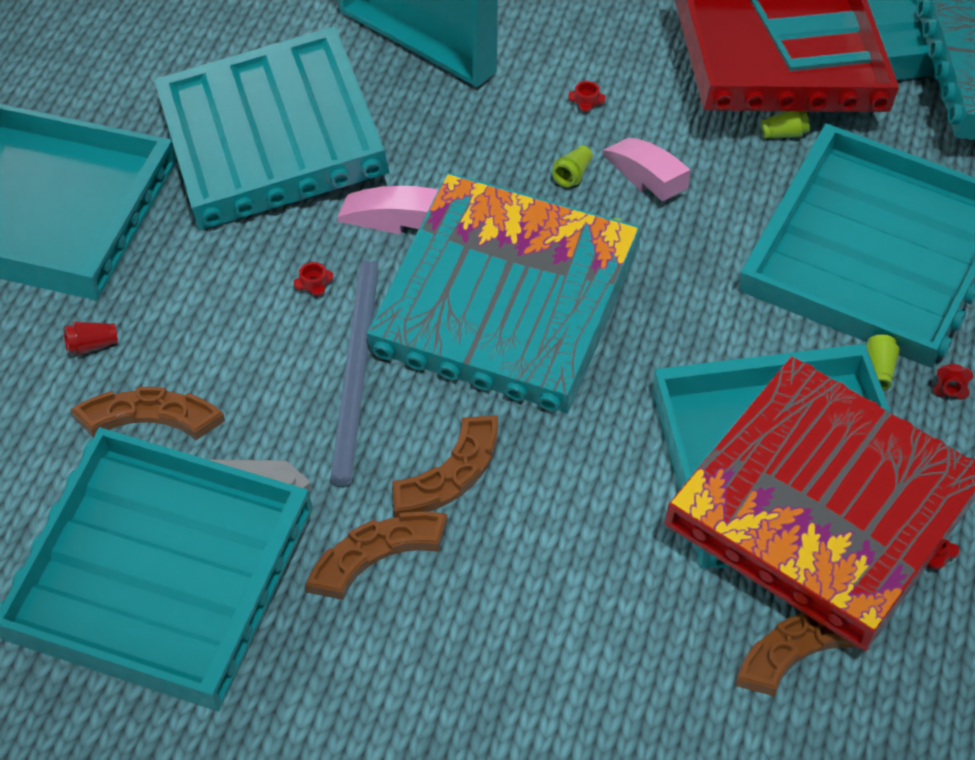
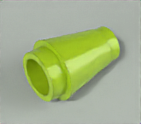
M783 111L760 121L764 139L802 137L804 133L810 132L806 111Z
M581 145L558 158L553 164L552 175L554 180L563 187L579 184L593 159L592 151L587 146Z
M875 335L868 339L866 348L882 390H887L892 386L900 348L893 337Z

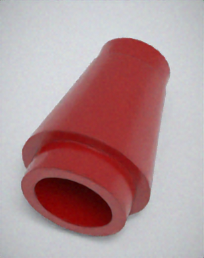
M72 321V325L64 326L63 328L67 354L76 353L77 356L118 343L115 323Z

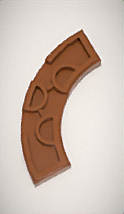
M136 387V391L114 394V391H110L83 401L70 409L72 417L93 438L99 427L109 430L126 424L148 422L177 428L190 435L193 439L198 440L225 422L224 413L206 400L190 393L183 395L169 392L165 387Z
M498 415L462 417L458 441L451 451V456L439 468L434 467L425 473L411 478L392 481L395 517H399V513L430 512L439 509L467 492L481 478L493 458L498 438Z
M419 511L399 513V517L379 522L374 519L348 532V536L336 546L327 549L317 561L305 584L306 593L344 600L354 580L377 561L407 551L439 552L448 522L447 514Z
M802 612L777 624L774 630L768 633L761 641L758 640L754 644L740 668L736 686L775 696L786 673L807 656L827 649L859 647Z

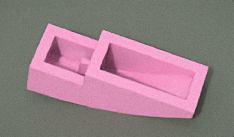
M626 138L602 151V155L641 192L649 189L662 202L687 190L689 187L690 169L676 157L650 142Z
M385 186L357 191L347 195L337 216V222L401 235L404 226L420 228L439 189L417 186Z

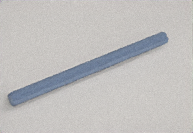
M363 261L359 269L331 469V482L334 486L341 485L346 487L352 480L369 349L367 332L372 324L379 273L378 264L374 261Z

